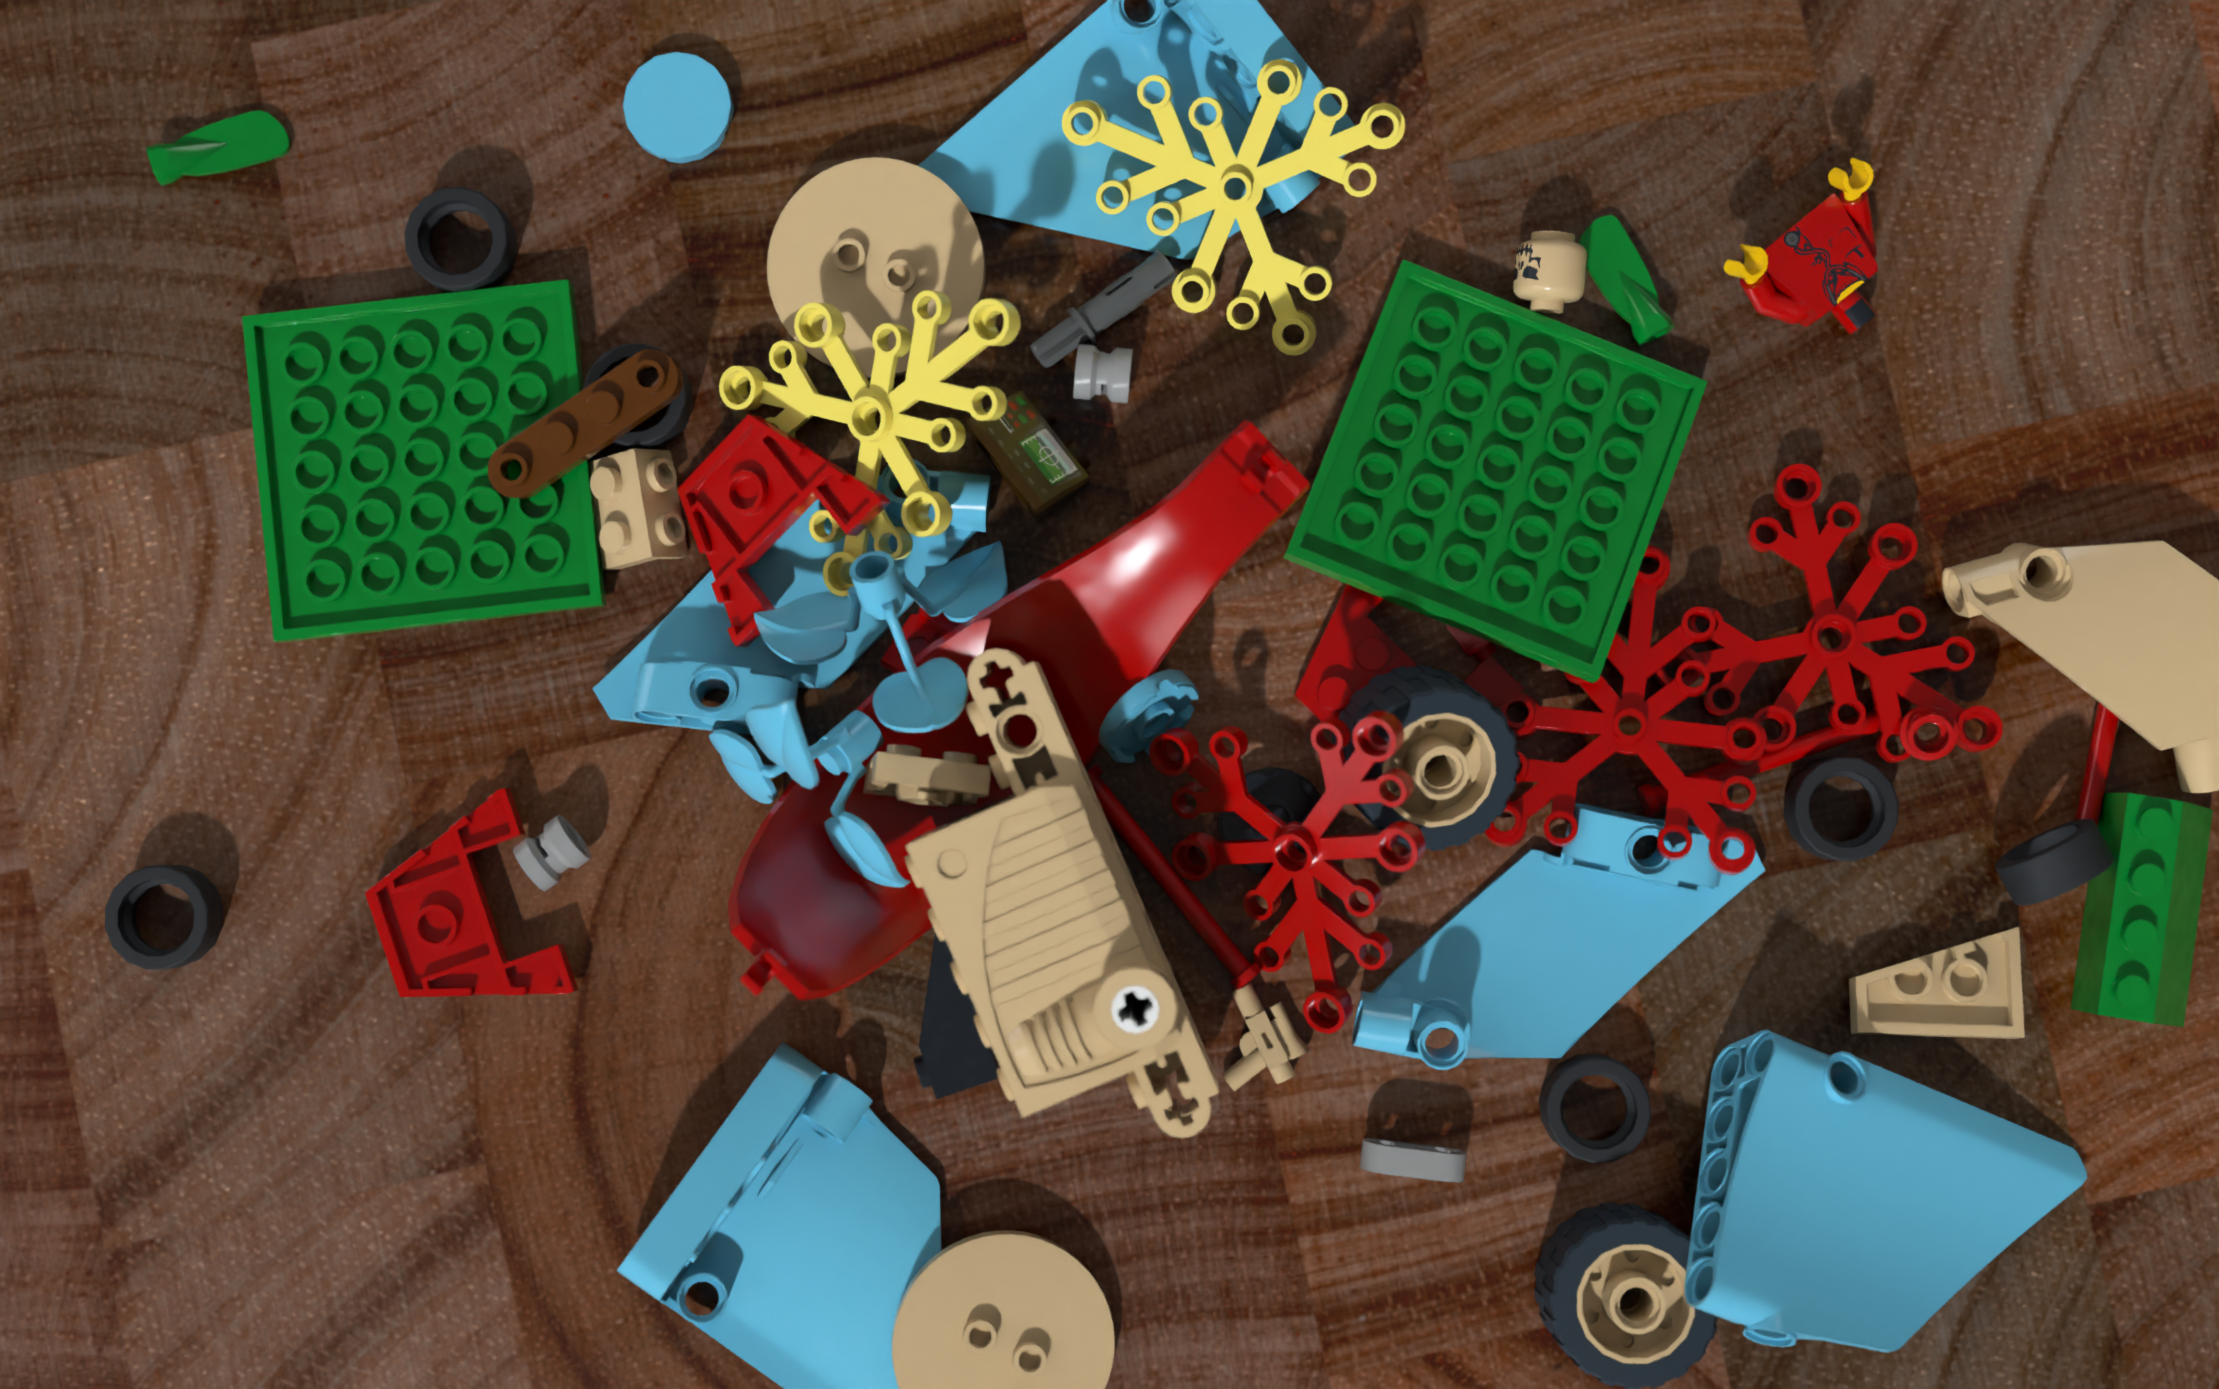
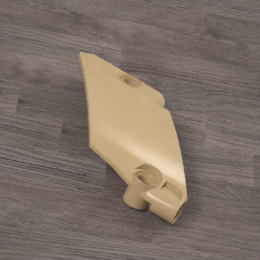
M2162 540L2063 547H2042L2027 543H2014L2006 547L1999 554L1944 569L1942 572V588L1946 601L1954 613L1967 618L1978 615L1985 616L2059 670L2156 749L2162 751L2173 748L2180 789L2183 792L2207 793L2219 790L2218 579ZM2035 558L2037 569L2035 575L2028 581L2026 569L2031 560Z

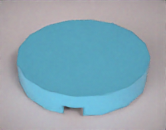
M682 52L658 55L640 66L626 86L623 102L627 127L642 149L653 156L666 159L668 162L680 164L701 160L719 148L726 137L725 133L729 128L730 121L732 123L734 113L730 89L715 66L697 55Z
M1168 669L1154 673L1137 683L1120 697L1107 713L1099 729L1100 744L1116 762H1135L1137 759L1133 754L1145 750L1149 755L1151 742L1158 735L1169 728H1184L1190 721L1194 711L1190 702L1194 699L1198 700L1199 691L1181 670Z

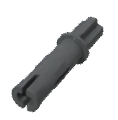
M1156 250L1145 261L1107 286L1102 292L1077 310L1072 306L1068 308L1069 317L1031 344L1030 349L1041 366L1049 368L1078 348V344H1083L1087 341L1090 345H1094L1097 342L1095 337L1101 334L1102 331L1143 304L1144 301L1159 290L1174 282L1177 275L1174 273L1175 270L1160 250Z

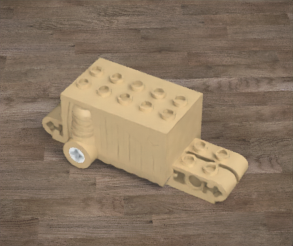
M997 648L986 650L976 656L969 666L967 680L974 701L965 705L978 736L988 733L997 754L992 755L988 759L1001 789L1011 786L1014 794L924 832L906 844L909 855L905 856V861L910 875L917 888L923 887L932 906L931 909H928L932 926L941 942L947 941L955 960L951 963V968L956 982L963 995L969 993L978 1013L973 1016L978 1033L986 1048L992 1046L1000 1068L996 1069L1002 1089L1009 1101L1015 1100L1022 1118L1128 1073L1129 1076L1126 1077L1137 1107L1141 1109L1149 1106L1154 1120L1162 1131L1178 1138L1194 1136L1203 1130L1209 1121L1211 1112L1209 1097L1218 1094L1219 1087L1216 1072L1174 977L1172 965L1165 956L1040 663L1034 661L1027 664L1023 657L1013 651ZM995 663L1000 668H1011L1014 677L1006 681V686L1011 696L1009 699H1006L1000 687H990L988 685L987 678L994 674L992 665ZM1017 714L1027 715L1036 724L1037 736L1031 745H1019L1009 735V723ZM1174 1071L1177 1073V1084L1182 1096L1185 1099H1190L1188 1104L1181 1105L1177 1098H1172L1171 1081L1168 1075Z

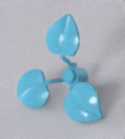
M998 541L965 554L928 574L921 581L918 588L907 579L903 568L896 567L894 559L889 553L884 551L867 552L856 558L850 566L849 573L854 586L848 589L850 599L846 596H837L830 591H825L798 598L777 609L754 613L756 625L767 646L782 659L799 665L818 664L842 653L847 644L846 632L855 631L859 627L861 606L866 613L880 620L887 619L907 672L893 674L879 684L873 695L875 714L882 724L895 731L929 732L934 728L939 729L948 725L960 715L968 697L967 680L962 669L948 658H935L917 668L897 614L902 610L907 593L930 616H937L943 611L944 615L953 622L969 621L978 615V612L1007 595L1008 578L1002 543Z
M788 699L772 705L753 707L746 714L747 725L761 750L776 765L763 764L754 746L734 732L720 729L713 731L709 735L711 743L721 755L722 761L734 781L747 795L764 804H770L778 797L777 789L770 778H774L785 771L801 786L808 789L815 787L819 782L818 772L813 761L816 758L834 775H839L842 772L848 773V777L831 806L830 811L833 817L824 822L826 832L834 848L855 872L876 884L901 888L911 882L904 879L898 873L888 851L872 828L856 815L845 811V803L857 780L867 773L862 762L884 743L880 729L865 713L859 710L852 711L817 743L808 747L794 699Z

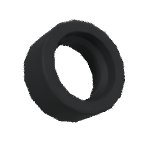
M465 187L442 188L424 197L410 213L404 231L406 254L415 271L441 292L445 293L498 287L511 272L517 255L516 232L507 215L483 193ZM468 211L479 215L487 222L492 232L493 244L489 256L478 268L468 273L455 274L444 270L435 262L430 251V241L434 229L445 217L455 212Z
M643 343L617 346L603 353L591 366L583 389L642 350H662ZM683 369L684 381L682 390L678 397L669 404L664 417L657 424L647 429H632L612 443L628 450L634 448L657 450L673 442L686 428L693 409L692 387Z
M1829 757L1808 764L1793 777L1784 796L1783 816L1791 837L1804 851L1825 860L1857 861L1874 855L1890 840L1898 823L1899 801L1892 782L1877 766L1860 758ZM1836 776L1848 777L1859 782L1868 792L1872 803L1871 820L1866 830L1857 838L1845 842L1832 841L1822 836L1813 826L1809 816V800L1815 788L1824 780Z
M2080 819L2052 828L2014 847L1995 862V869L2014 904L2026 906L2057 897L2083 885L2107 870L2115 860L2093 819Z
M185 865L146 866L129 873L113 888L105 907V930L112 947L126 962L145 970L173 969L201 959L216 944L223 927V903L216 887L203 873ZM159 884H171L182 889L189 896L194 909V926L189 937L181 945L172 949H157L148 945L141 937L136 925V907L141 895L147 889Z
M1597 1053L1575 1055L1558 1064L1545 1079L1539 1097L1540 1117L1549 1137L1571 1156L1591 1163L1613 1162L1631 1153L1645 1137L1651 1118L1649 1094L1640 1077L1625 1064ZM1600 1075L1610 1078L1620 1086L1626 1098L1627 1112L1623 1124L1615 1134L1603 1140L1590 1141L1578 1137L1569 1129L1563 1118L1562 1103L1566 1091L1575 1081L1585 1076Z

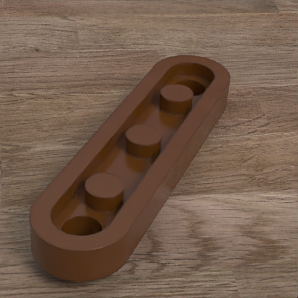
M646 349L634 354L497 448L488 463V477L492 486L502 495L512 498L524 499L538 494L674 401L683 387L684 377L681 366L672 356L659 350ZM655 367L658 371V381L654 386L646 387L643 383V374L648 368ZM514 460H518L522 466V473L516 480H512L507 471L509 464Z

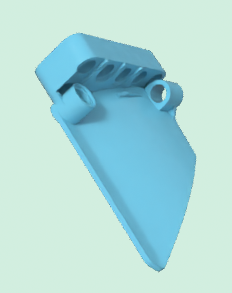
M1107 0L918 165L951 187L961 198L969 212L1153 253L1156 250H1160L1166 256L1183 260L1195 259L1215 209L1180 223L1177 230L1167 236L1154 234L1147 225L1146 217L1149 209L1156 203L1161 201L1173 203L1204 190L1206 187L1183 179L1131 201L1128 207L1118 214L1103 212L1096 202L1097 190L1103 183L1109 180L1124 181L1156 166L1100 142L1087 146L1072 143L1065 136L1062 129V117L1065 110L1077 101H1095L1106 111L1108 121L1164 144L1151 110L1144 107L1137 96L1138 86L1145 77L1161 75L1171 83L1173 90L1171 101L1193 156L1215 166L1202 132L1194 128L1189 120L1190 106L1195 100L1206 96L1213 97L1221 103L1224 111L1222 123L1237 157L1261 99L1257 87L1258 74L1268 62L1286 59L1296 64L1303 76V87L1299 96L1294 101L1282 105L1258 163V166L1301 148L1315 115L1314 99L1326 87L1257 0H1145L1149 8L1147 20L1142 23L1134 22L1127 17L1124 11L1125 0ZM1282 71L1274 72L1269 78L1270 89L1277 94L1285 93L1290 86L1288 75ZM1152 81L1146 86L1145 95L1150 102L1159 103L1165 96V89L1160 82ZM1330 93L1322 97L1320 107L1326 115L1333 116L1340 112L1341 106ZM1202 103L1196 110V117L1200 123L1210 125L1216 119V110L1211 104ZM1084 112L1077 114L1074 119L1075 129L1081 134H1088L1093 127L1090 115ZM1346 113L1341 119L1336 121L1331 135L1355 126ZM1307 170L1264 188L1262 199L1256 207L1260 218L1278 208L1282 213L1293 208L1319 185L1320 181L1318 179L1322 175ZM1230 178L1226 183V192L1231 198H1242L1246 192V185L1240 178ZM1110 186L1105 190L1104 200L1111 207H1119L1123 201V194L1117 187ZM1160 208L1155 212L1154 221L1158 227L1168 229L1172 226L1174 217L1170 210ZM1237 219L1234 221L1228 238L1241 230Z
M1762 1030L1725 1047L1717 1056L1713 1065L1685 1278L1684 1295L1686 1302L1696 1309L1733 1323L1743 1324V1335L1747 1339L1763 1345L1787 1347L1796 1344V1339H1811L1886 1353L1900 1349L1952 1296L2005 1248L2081 1187L2087 1179V1171L2079 1154L2072 1147L1862 1060L1851 1053L1841 1051L1827 1055L1770 1030Z
M783 1041L627 1255L617 1272L704 1331L783 1389H899L894 1373L891 1352L894 1319L903 1294L912 1279L932 1257L941 1251L940 1185L937 1177L869 1108L873 1101L868 1095L838 1074L832 1073L830 1075ZM697 1282H708L718 1292V1303L715 1309L706 1315L692 1313L687 1308L685 1302L688 1289Z

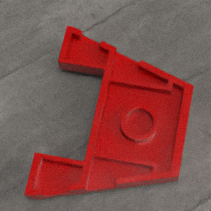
M748 414L677 488L698 550L701 554H706L715 578L711 585L717 602L724 603L732 625L727 630L731 641L736 647H748L760 635L754 619L755 612L776 609L750 576L748 570L817 499H819L845 534L851 536H858L891 503L887 496L760 416Z
M1348 584L1345 585L1326 629L1293 694L1320 722L1329 717L1338 718L1341 711L1345 710L1351 701V696L1358 689L1361 690L1366 686L1369 680L1375 676L1386 674L1393 668L1401 666L1408 668L1417 665L1368 618V614L1383 598ZM1491 655L1479 663L1463 679L1464 682L1491 701L1495 707L1501 705L1510 694L1522 693L1525 690Z
M510 788L495 791L486 798L487 801L469 815L460 818L426 848L420 849L364 892L400 997L561 995L579 990L563 943L510 962L506 957L472 854L526 835Z

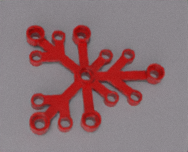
M1793 464L1786 467L1774 482L1773 494L1778 504L1789 510L1795 538L1783 531L1782 525L1776 519L1762 517L1757 519L1748 529L1747 541L1754 550L1758 552L1772 551L1803 571L1813 618L1806 624L1802 633L1756 642L1723 621L1721 614L1716 609L1705 607L1714 614L1716 619L1714 634L1705 642L1712 641L1722 648L1696 653L1691 648H1688L1673 660L1681 663L1689 660L1700 661L1707 666L1710 673L1728 670L1720 683L1713 685L1707 690L1704 696V705L1707 711L1717 717L1730 715L1738 708L1741 700L1740 693L1761 663L1805 655L1774 704L1763 707L1751 717V719L1760 724L1764 720H1770L1778 726L1779 734L1774 740L1767 739L1764 751H1778L1790 744L1794 739L1796 722L1793 716L1824 669H1826L1833 699V705L1828 713L1829 722L1832 727L1841 732H1851L1864 723L1866 710L1864 705L1857 700L1849 664L1868 676L1881 735L1876 742V750L1883 760L1897 763L1910 756L1905 749L1901 755H1893L1886 747V741L1889 736L1899 737V726L1903 719L1897 695L1916 707L1931 704L1946 709L1957 723L1958 740L1956 744L1960 748L1969 752H1980L1996 745L2002 736L2003 724L1999 715L1994 710L1986 706H1973L1964 709L1910 675L1938 668L1957 672L1968 667L1975 657L1974 647L1969 640L1956 636L1947 639L1938 646L1887 656H1880L1863 645L1864 643L1895 638L1903 642L1912 641L1922 635L1926 629L1927 621L1924 613L1913 606L1903 607L1889 616L1856 622L1888 572L1903 567L1914 558L1918 543L1913 531L1903 524L1889 523L1879 528L1870 537L1867 546L1870 559L1836 609L1826 564L1844 537L1850 535L1859 526L1861 521L1860 511L1850 502L1842 501L1835 503L1825 513L1823 519L1824 527L1818 533L1812 503L1821 493V478L1815 469L1805 464ZM1791 481L1800 483L1804 488V496L1799 499L1790 497L1786 492V484ZM1845 511L1851 518L1850 527H1838L1833 521L1834 512ZM1767 526L1771 528L1774 532V541L1769 544L1760 542L1756 537L1757 527ZM1884 540L1893 541L1898 546L1899 552L1897 557H1886L1881 551V542ZM1901 615H1909L1915 620L1916 630L1914 633H1905L1900 629L1898 620ZM1698 616L1691 618L1687 623L1689 629L1695 633H1701L1696 627V618ZM1831 630L1837 634L1839 643L1836 648L1829 649L1821 643L1820 636L1822 631ZM1949 645H1957L1963 650L1964 659L1961 664L1953 663L1948 659L1946 652ZM1666 665L1654 674L1655 679L1662 687L1673 680L1666 673ZM1688 670L1682 677V681L1685 685L1691 686L1701 673L1696 670ZM1724 690L1730 694L1732 703L1728 709H1719L1714 705L1712 697L1715 691ZM1842 705H1848L1855 710L1856 720L1852 725H1847L1840 721L1838 710ZM1969 720L1980 724L1982 736L1979 740H1972L1966 735L1965 725ZM1747 731L1750 741L1754 744V736Z
M1648 545L1643 559H1654L1658 563L1659 568L1652 574H1644L1640 570L1638 571L1632 587L1634 588L1628 646L1616 633L1607 656L1624 677L1622 699L1601 675L1596 682L1591 683L1564 672L1565 677L1570 682L1581 686L1601 712L1538 706L1531 696L1524 693H1512L1501 705L1497 706L1508 719L1507 724L1514 731L1517 740L1532 736L1537 729L1597 735L1599 737L1565 763L1526 759L1521 752L1517 751V754L1520 755L1522 770L1516 775V785L1521 782L1537 784L1515 801H1507V807L1503 813H1510L1516 820L1511 830H1498L1494 826L1493 820L1490 824L1491 826L1484 833L1488 840L1497 846H1514L1525 837L1528 826L1527 820L1552 802L1551 814L1547 816L1544 822V835L1555 846L1563 847L1571 844L1578 832L1577 821L1574 818L1578 781L1616 752L1624 755H1638L1668 791L1665 826L1660 831L1657 839L1659 853L1664 858L1673 861L1681 860L1688 855L1692 846V836L1688 831V820L1690 818L1710 842L1708 858L1711 865L1722 874L1737 875L1747 870L1751 865L1756 850L1754 841L1744 830L1727 827L1709 804L1724 805L1725 808L1733 812L1746 811L1752 806L1756 798L1755 785L1744 776H1733L1725 782L1686 777L1657 742L1720 749L1723 756L1731 763L1749 765L1756 762L1762 756L1767 744L1766 732L1760 723L1745 717L1736 718L1726 726L1660 719L1688 697L1699 696L1708 688L1710 672L1705 664L1697 660H1689L1682 663L1677 669L1675 679L1644 702L1646 680L1694 643H1703L1709 640L1714 634L1716 627L1715 616L1709 609L1701 606L1692 607L1683 615L1679 627L1650 648L1656 591L1664 587L1669 579L1670 560L1662 549ZM1700 616L1708 621L1709 628L1703 633H1695L1689 629L1687 623L1691 618ZM1688 670H1696L1703 676V682L1697 687H1689L1683 683L1681 676ZM1515 705H1521L1528 710L1529 715L1523 722L1515 723L1507 717L1508 710ZM1631 717L1640 723L1641 729L1635 735H1626L1619 729V723L1623 719ZM1740 730L1749 731L1754 736L1755 743L1749 748H1740L1734 743L1733 735ZM1733 785H1742L1748 790L1749 799L1744 803H1734L1729 799L1727 790ZM1563 819L1570 823L1572 830L1567 837L1557 838L1551 834L1550 825L1555 820ZM1670 833H1678L1685 839L1686 846L1679 852H1671L1664 846L1663 839ZM1727 840H1736L1743 847V855L1737 859H1729L1722 853L1721 845Z
M1374 711L1368 714L1354 727L1352 741L1355 751L1347 762H1345L1343 748L1349 743L1350 731L1346 723L1339 718L1329 717L1316 725L1311 732V743L1314 749L1319 752L1326 791L1304 822L1294 821L1290 823L1283 822L1248 793L1241 756L1248 748V739L1239 727L1233 725L1225 726L1210 739V751L1214 758L1217 759L1219 769L1199 753L1198 741L1191 732L1179 727L1167 729L1151 742L1149 755L1152 764L1160 773L1166 776H1178L1186 771L1198 781L1188 782L1174 792L1172 806L1175 812L1182 818L1193 819L1201 813L1234 811L1267 838L1217 841L1209 834L1202 832L1191 833L1177 843L1173 849L1172 862L1175 869L1185 879L1200 881L1216 870L1219 865L1273 862V866L1261 883L1255 885L1243 897L1245 912L1249 917L1257 921L1268 919L1279 909L1281 904L1280 894L1290 880L1293 879L1297 900L1274 932L1265 937L1255 947L1253 953L1254 960L1266 972L1280 970L1290 960L1291 946L1303 931L1315 990L1306 998L1303 1005L1305 1019L1318 1032L1330 1034L1338 1031L1350 1019L1353 1012V1004L1348 991L1338 985L1328 933L1354 953L1359 965L1368 970L1381 968L1391 957L1393 947L1386 935L1377 931L1366 934L1322 898L1317 880L1343 900L1346 909L1352 915L1367 917L1381 904L1382 892L1379 886L1369 879L1355 881L1331 860L1377 858L1381 865L1388 870L1404 872L1413 867L1425 853L1426 843L1422 831L1416 825L1407 821H1395L1380 833L1323 835L1346 804L1381 802L1388 807H1397L1411 796L1414 790V783L1411 776L1403 769L1391 768L1379 778L1364 779L1375 762L1387 760L1401 748L1404 742V729L1401 722L1396 716L1386 711ZM1377 724L1385 728L1390 736V740H1384L1377 734ZM1324 729H1330L1335 733L1337 744H1332L1326 740ZM1223 737H1227L1233 742L1234 752L1226 749L1223 744ZM1174 741L1182 748L1184 755L1176 751ZM1387 780H1393L1400 786L1401 795H1395L1388 789ZM1185 793L1194 797L1197 804L1196 808L1187 803ZM1397 835L1404 837L1409 842L1411 849L1403 848L1398 842ZM1294 841L1303 846L1306 854H1302L1296 849ZM1196 847L1202 850L1206 859L1198 854ZM1356 891L1365 893L1369 898L1370 904L1365 905L1361 903L1356 896ZM1256 895L1266 900L1268 909L1261 907L1257 903ZM1366 944L1374 945L1379 950L1380 957L1372 956L1368 952ZM1266 947L1273 948L1277 952L1279 960L1271 958L1267 953ZM1327 999L1332 1001L1338 1010L1331 1008L1327 1003Z

